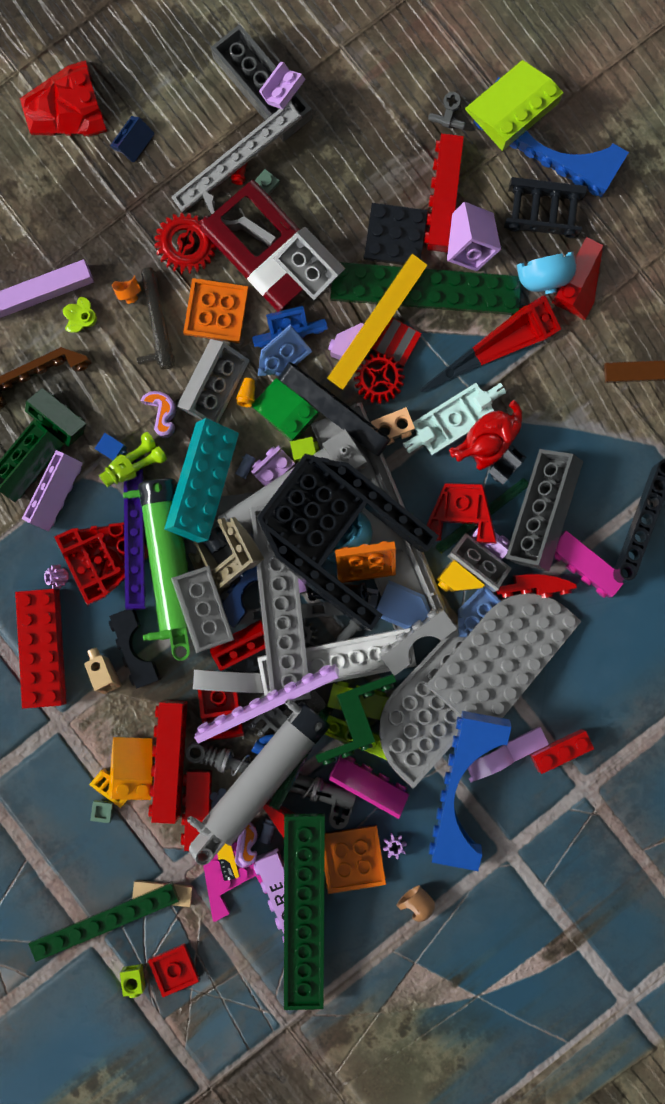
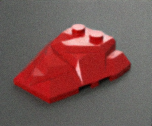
M86 60L66 66L20 98L31 135L55 136V133H60L66 136L83 134V136L90 137L107 132Z
M124 522L109 524V526L103 527L91 526V528L86 529L72 528L54 536L87 606L105 598L124 581ZM144 543V554L146 560L149 557L148 549Z

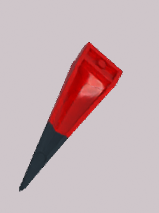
M541 296L529 305L522 307L423 386L420 392H425L481 365L543 341L561 330L546 296Z

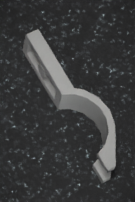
M204 191L202 194L204 202L212 215L215 212L214 196ZM244 216L233 221L221 218L222 222L231 231L242 229L268 247L276 241L275 236Z

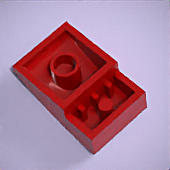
M198 690L202 723L207 722L209 724L222 714L226 716L232 713L235 708L241 706L238 692ZM243 723L205 741L245 736Z

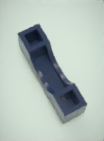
M256 566L243 572L239 576L241 580L238 584H233L227 592L229 596L225 600H221L228 623L233 628L237 627L247 613L243 604V594L252 582L258 580Z

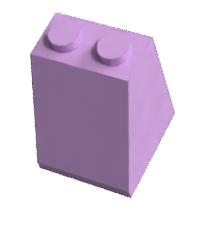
M463 202L452 213L447 260L448 262L478 271L501 250L494 213Z

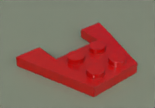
M445 483L426 525L439 535L436 541H441L443 522L478 524V543L497 544L484 486L481 484Z

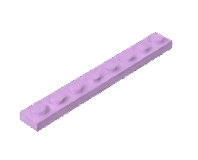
M336 664L332 666L326 665L315 674L309 673L296 683L290 682L279 691L273 690L262 699L256 698L245 707L239 706L226 716L222 714L209 724L205 722L198 726L194 738L199 744L284 704L287 699H295L339 678V669Z

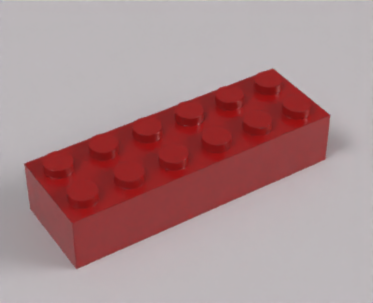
M60 589L15 592L22 709L65 705L67 703Z
M163 700L155 708V717H158V725L154 726V737H157V740L152 750V756L155 757V765H152L151 777H154V785L150 786V797H153L152 805H149L148 816L151 817V823L175 824L181 817L188 701Z

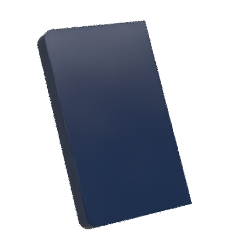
M131 116L110 144V147L114 151L123 153L131 162H135L155 133L140 117Z

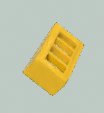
M103 768L89 785L121 808L127 800L111 799L108 796L109 789L106 790L105 787L109 783L110 772ZM105 777V782L102 785L99 784L101 779Z

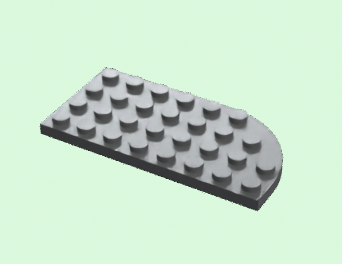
M519 594L506 598L493 606L425 686L460 717L462 711L503 718L581 623V620L561 603L549 597L542 598L541 595Z
M458 623L455 626L457 629L444 638L390 695L380 717L379 736L384 755L394 771L412 788L422 780L452 747L453 736H457L458 733L456 722L460 716L425 686L466 638L459 637Z

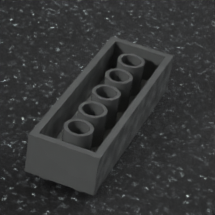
M239 24L211 46L212 56L264 120H267L279 108L268 105L259 90L276 69V66ZM298 92L294 94L290 101L302 119L279 136L283 142L312 120V109Z
M539 449L505 557L506 559L518 565L550 571L583 465V461L576 455Z

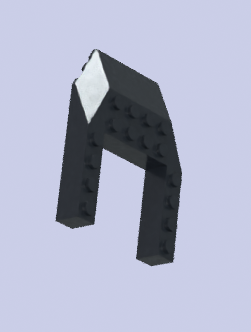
M304 454L256 518L276 558L285 567L364 630L372 631L383 614L323 569L321 566L363 508L367 509L420 552H428L439 535L349 463Z

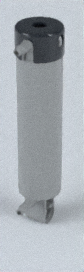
M287 699L285 704L292 710V713L204 820L200 822L192 816L188 817L187 821L190 825L200 832L189 846L190 854L199 865L208 864L225 843L230 846L234 843L311 748L318 743L330 728V724L304 702H300L297 705L295 702Z

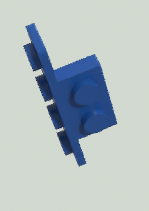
M300 306L267 314L270 332L253 336L252 339L254 347H265L289 325L294 328L301 338L305 337L306 334L322 333L328 329L325 319L307 323L304 308Z

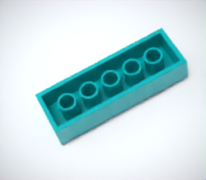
M207 418L196 422L164 530L197 543L209 540L238 439V432Z

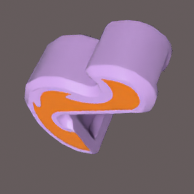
M160 391L146 393L143 395L141 402L145 405L158 407L154 427L155 432L162 438L172 436L175 425L170 421L176 414L174 401L169 395Z
M251 822L239 835L237 841L235 863L241 868L252 865L257 858V851H251V847L256 843L258 836L256 828Z

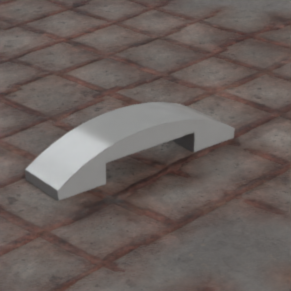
M194 670L193 689L264 693L260 673Z

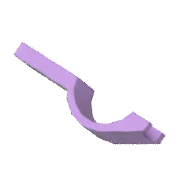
M537 727L508 741L507 746L502 745L497 750L475 760L468 767L471 775L469 778L470 782L497 773L513 762L548 746L549 743L541 727Z

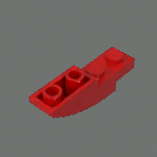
M525 574L513 576L514 584L500 586L496 594H502V598L514 596L513 592L521 591V594L532 593V588H534L535 594L541 595L542 598L553 597V593L559 591L560 595L572 593L571 589H576L577 586L559 577Z

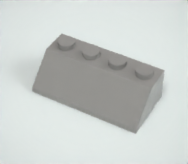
M210 339L177 407L200 420L207 418L219 423L250 360L226 343Z

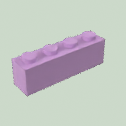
M56 450L22 519L49 532L56 522L59 511L64 506L67 494L72 490L76 476L81 472L83 463Z

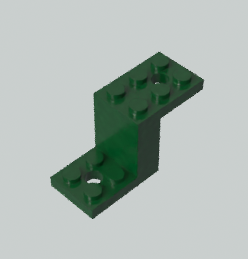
M394 674L337 695L353 741L315 755L318 763L323 762L326 765L336 761L335 757L338 755H342V758L353 755V750L361 748V751L373 747L372 743L375 742L359 697L363 696L366 699L374 696V691L379 689L382 692L393 689V684L396 683Z

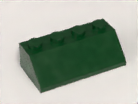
M35 419L0 459V493L15 503L23 497L26 489L36 481L40 472L47 468L55 451L60 452L64 445L60 439Z

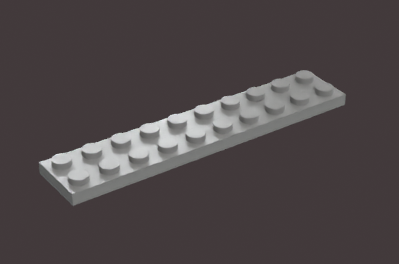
M261 506L250 508L253 541L264 560L256 565L271 692L283 689L290 682L296 683L302 680V677L308 674L298 577L276 558L256 518L265 507ZM307 692L295 699H292L291 701L311 699L310 692Z

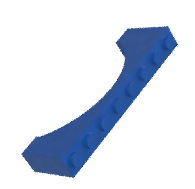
M474 120L473 123L476 124V126H477L479 129L483 130V129L478 125V123ZM528 131L509 145L514 149L523 151L527 157L540 161L544 167L552 168L558 175L571 179L575 185L587 186L592 195L600 197L604 195L629 153L614 143L604 150L589 154L561 153L545 147L536 141Z
M462 711L461 717L457 718L456 729H458L457 736H453L452 740L454 752L449 754L448 766H450V770L445 773L444 784H446V788L441 791L440 796L442 807L437 809L436 819H438V825H434L432 837H435L434 843H430L429 846L432 863L479 871L482 847L481 844L475 843L459 822L454 807L455 793L461 777L475 760L496 747L508 745L512 728L510 719Z

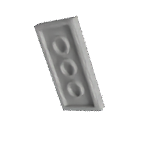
M209 566L171 578L196 653L234 640Z

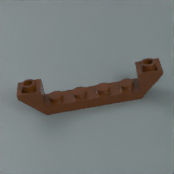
M60 347L1 375L0 410L3 408L2 406L7 404L1 390H9L18 382H26L35 374H43L49 367L62 365L66 359L70 367L78 372L86 370L88 365L92 364L91 360L83 354Z

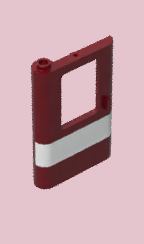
M254 179L248 182L210 217L207 215L200 221V230L277 312L284 310L292 299L303 290L273 259L300 229ZM245 197L249 198L281 232V237L258 257L254 256L221 220L228 211Z

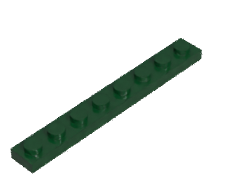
M170 882L35 939L29 943V947L35 962L175 904L180 899L173 882Z

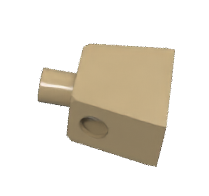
M98 648L87 651L90 661H87L84 665L94 691L107 694L121 687L122 684L110 659L100 655Z

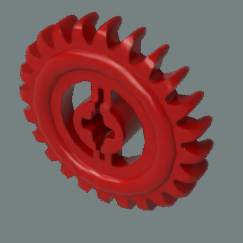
M180 213V217L173 214V220L167 217V224L164 222L160 223L161 228L156 230L157 234L160 235L154 237L155 241H159L154 246L155 248H160L157 251V255L163 254L161 262L168 260L166 267L168 268L173 264L174 272L180 267L181 274H183L185 268H187L189 274H191L192 268L198 273L199 265L205 269V262L211 263L209 256L215 257V253L212 250L215 251L217 247L200 230L201 224L198 221V215L191 218V213H188L187 217L183 213ZM187 230L186 233H182L178 237L177 252L172 245V238L175 233ZM193 234H196L200 246L195 253L191 254L195 242ZM188 239V244L183 249V245L185 244V242H187Z

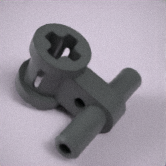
M449 92L443 100L446 108L444 116L430 113L428 120L440 123L443 127L449 128L451 126L463 130L466 123L452 119L453 113L461 106L460 96L456 92ZM452 97H454L457 104H453V106L450 107V104L447 101L452 100Z

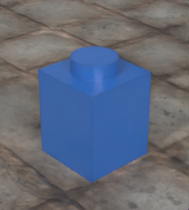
M106 433L103 434L94 448L111 460H114L121 454H127V447Z

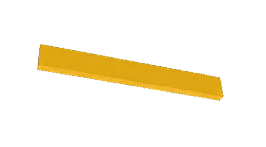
M411 254L327 377L328 380L342 390L345 388L427 267L426 263L414 254Z

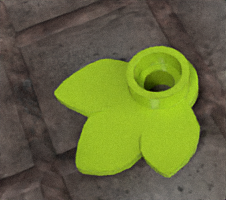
M79 297L77 304H68L63 308V314L69 320L65 327V330L68 332H80L84 327H92L97 321L96 313L91 309V303L87 298Z

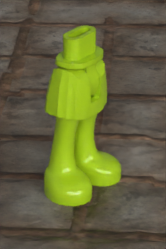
M148 432L141 435L142 443L137 449L126 455L121 454L117 456L105 468V471L99 475L107 487L114 483L117 485L118 482L122 483L136 477V472L152 463H164L167 460L163 450L159 446L156 447L153 437ZM148 452H151L148 456H146V457L143 458L142 460H140V461H138V462L132 464V462H133L134 460H136L137 458H139L140 456H142V455H144V454H146V453H148Z

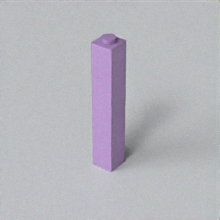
M83 259L1 290L0 318L94 283L88 264Z

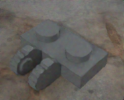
M275 707L258 715L248 727L254 728L263 719L267 724L258 731L257 735L261 737L270 727L277 732L288 716L279 707Z

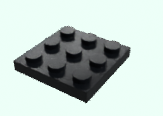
M372 203L364 260L404 265L411 254H414L421 260L428 210Z

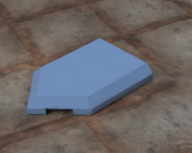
M291 325L261 349L258 376H279L288 362L297 365L312 352Z
M388 580L376 609L383 614L381 619L404 629L410 628V630L415 622L425 620L430 612L423 594Z
M484 586L478 589L458 609L459 637H467L484 615L493 606L501 602L487 587Z

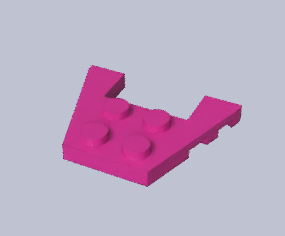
M237 841L231 845L234 858L236 855ZM217 854L208 864L203 865L214 922L230 914L221 896L222 894L254 876L257 877L261 885V882H263L260 875L257 876L253 864L246 868H241L236 864L239 877L228 881L223 879Z

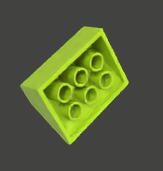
M522 60L469 104L465 110L503 151L557 106L564 92L551 78Z

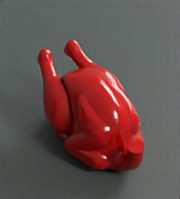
M515 400L510 402L509 407L513 409L512 415L501 410L483 415L470 428L464 442L457 447L449 449L451 457H456V460L460 462L464 458L471 456L476 461V468L478 470H483L496 463L508 450L520 432L522 409Z

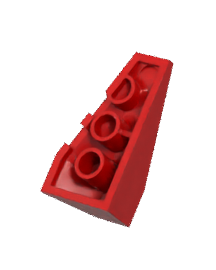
M588 237L585 238L575 257L576 272L573 279L567 285L558 289L552 301V304L583 320L587 318L595 301L603 249L602 244Z

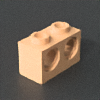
M407 407L371 421V424L379 430L385 427L390 431V434L387 435L391 439L388 445L394 443L396 438L401 437V439L412 436L411 432L415 430ZM403 420L407 423V427L400 429L397 426V422Z

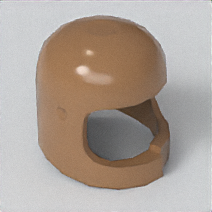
M420 885L406 892L396 904L400 910L411 909L414 912L412 919L417 922L427 920L435 910L433 898Z

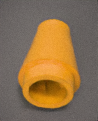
M244 378L236 397L239 406L249 408L255 402L254 379Z

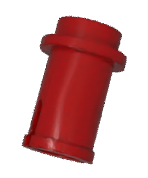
M247 163L231 175L232 183L242 185L245 182L246 178L244 175Z

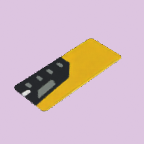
M225 843L217 855L223 879L228 881L238 878L239 874L232 847Z

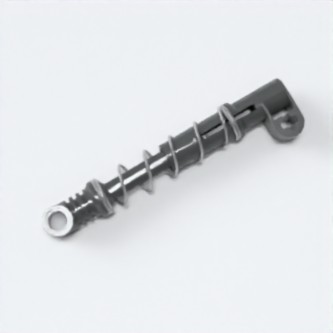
M196 740L187 747L185 752L187 760L191 763L203 764L205 762V765L210 763L211 767L214 765V768H217L221 773L231 769L232 776L237 772L243 773L251 763L250 755L240 759L234 757L232 749L225 748L218 751V748H215V750L213 746L208 748L209 745H206L204 742L198 744ZM192 748L200 749L201 755H194ZM302 771L298 773L291 772L279 787L283 789L284 793L290 791L300 794L301 798L309 797L310 801H322L331 804L332 807L329 815L331 826L335 829H342L347 825L356 795L345 788L324 782L320 777L314 779L302 774ZM335 806L347 809L342 810V817L340 818V820L336 819V816H338L339 808Z

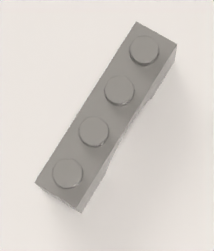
M441 608L431 610L425 620L415 622L409 632L399 634L396 637L397 641L391 645L388 643L380 649L381 653L378 655L394 676L410 665L409 650L417 639L424 636H432L442 641L457 629L444 610Z

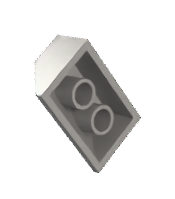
M306 227L299 230L273 258L313 300L345 269Z
M466 533L447 556L452 561L455 560L492 592H496L512 569Z

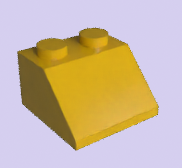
M455 560L451 561L436 579L439 582L438 586L445 592L474 590L484 587L481 581Z

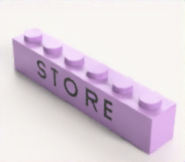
M278 848L258 855L253 866L257 876L260 875L262 878L261 887L264 894L268 893L270 898L268 900L271 912L275 911L277 916L275 918L278 930L282 929L284 934V862Z

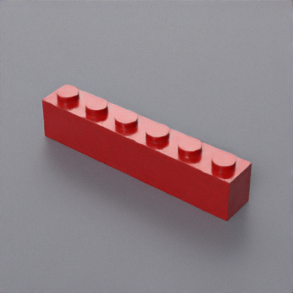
M441 133L440 140H436L435 152H438V159L434 158L433 170H436V176L432 177L431 188L434 189V193L430 195L428 207H432L431 213H428L426 225H430L429 232H425L424 243L428 244L427 250L448 252L452 213L456 208L464 136Z

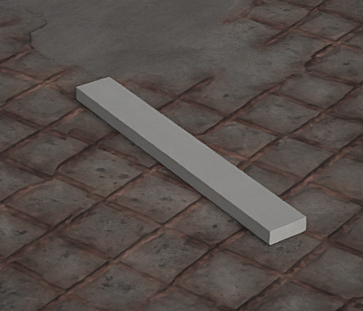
M291 101L288 102L283 110L279 109L172 196V199L182 213H185L203 198L202 194L204 191L210 193L302 119Z

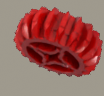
M377 352L376 358H374L372 353L369 354L370 360L365 357L363 360L364 364L361 363L358 367L360 369L355 371V374L359 375L353 378L355 382H358L355 384V388H361L358 392L359 395L366 393L364 400H367L369 396L372 397L371 403H374L375 398L378 399V404L382 403V398L388 403V396L395 399V393L400 394L401 392L398 387L404 386V383L400 381L405 379V375L400 374L404 369L397 368L400 362L393 363V356L388 360L387 353L384 354L383 358L380 357V352ZM377 364L383 365V367L379 370L369 368ZM389 369L394 374V384L386 376ZM364 373H367L368 377L372 379V383L369 388L366 386L364 382ZM383 373V377H382V380H383V381H381V380H380V382L377 381L376 384H375L376 375L378 376V375H381V374ZM378 387L389 388L384 392H375Z

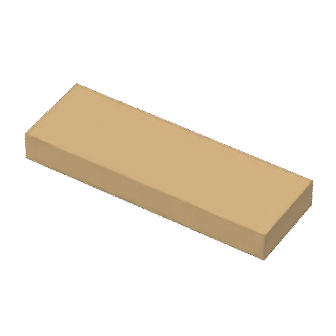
M135 880L132 899L168 883ZM173 884L180 900L172 905L190 907L193 886Z

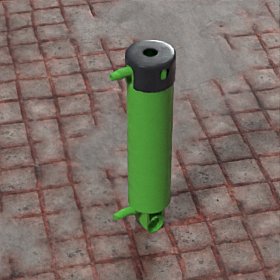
M173 478L153 479L139 483L138 490L123 493V498H140L159 632L144 634L143 640L170 639L173 657L176 660L183 661L190 654L187 624L171 578L188 573L184 537L164 530L177 488V482ZM179 646L185 647L187 650L186 656L178 657L176 649Z

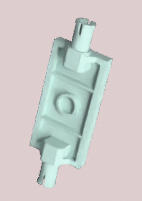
M477 383L415 420L413 424L417 435L403 443V446L407 448L406 451L410 454L415 449L424 445L432 456L463 437L483 415L494 411L491 405L492 401L506 394L505 388L501 389L503 385L498 383V385L486 392L482 391Z

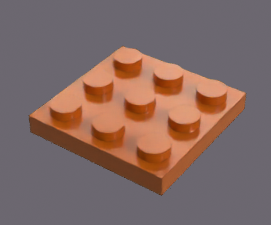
M192 278L183 334L240 343L249 287Z
M382 541L379 544H362L358 547H342L335 550L337 575L341 583L396 575L395 542Z
M377 825L325 833L324 870L328 894L386 885Z

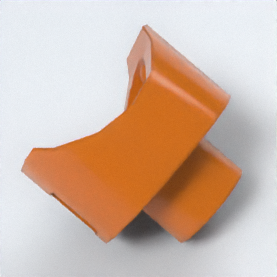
M135 275L129 281H115L112 284L118 300H126L127 304L138 300L137 294L141 291V287Z

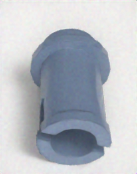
M248 454L242 456L243 460L235 472L236 475L244 479L247 478L256 459Z
M265 818V821L262 822L263 829L259 841L264 844H271L276 826L270 818Z

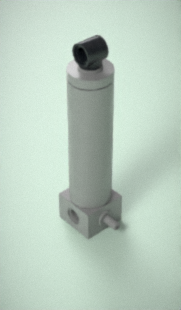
M346 429L322 444L323 449L313 454L315 457L349 463L359 472L367 467V461ZM293 468L217 518H225L226 522H231L230 518L235 517L251 538H253L250 508L265 506ZM221 527L212 529L209 540L204 541L212 554L228 545Z

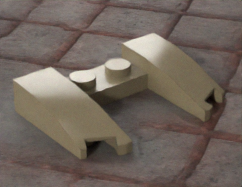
M235 517L230 518L231 522H226L225 518L217 520L233 552L220 565L217 564L202 542L197 543L193 541L197 552L196 554L189 553L188 555L195 570L206 566L210 567L219 595L229 588V584L243 572L254 568L264 560L249 533Z

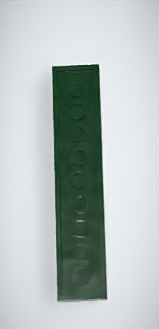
M340 262L345 269L332 282L330 301L378 304L402 267ZM425 269L400 306L514 315L519 311L521 282L518 276Z
M284 814V1010L324 1009L325 814Z

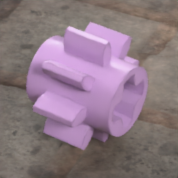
M51 565V568H48V571L44 574L45 583L52 585V589H60L62 586H65L69 579L67 570L61 568V565Z
M391 833L389 840L384 838L387 846L383 847V851H389L388 858L394 855L399 859L398 855L400 853H406L402 847L406 846L407 843L401 842V835L394 837ZM396 842L398 845L397 850H393L392 843Z

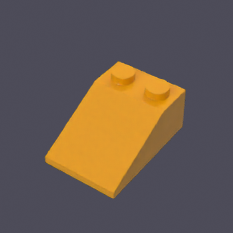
M113 737L108 796L111 799L151 800L152 738Z

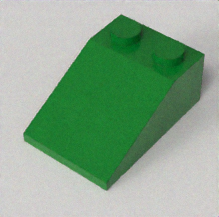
M277 378L252 404V408L289 441L297 440L318 417L317 410Z

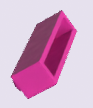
M568 531L561 533L554 559L559 562L562 560L567 564L566 568L574 574L577 572L582 576L581 580L588 586L592 584L597 589L596 592L603 598L613 597L624 584L618 583L614 579V568Z

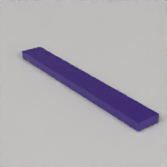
M136 459V460H134V461L132 462V464H134V463H136V462H138V461H140V460H142V459ZM143 468L136 472L135 478L124 482V492L138 490V484L143 482ZM139 497L124 498L125 609H145V554L142 507Z

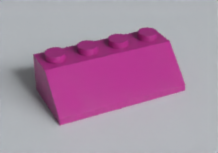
M340 755L329 774V780L399 819L409 796V793L406 791L407 788L398 782L396 785L389 782L390 778L382 773H379V775L373 773V768L364 763L362 766L355 762L356 759L352 756L342 758V755Z

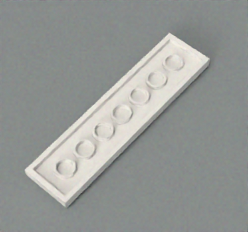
M410 628L307 647L308 674H315L326 665L332 666L336 664L339 669V678L329 682L333 683L389 672V668L378 655L381 653L380 649L388 643L390 645L397 641L396 637L399 634L409 632ZM413 644L409 650L410 665L406 668L417 666ZM266 655L257 657L264 695L266 696L270 692L267 659Z

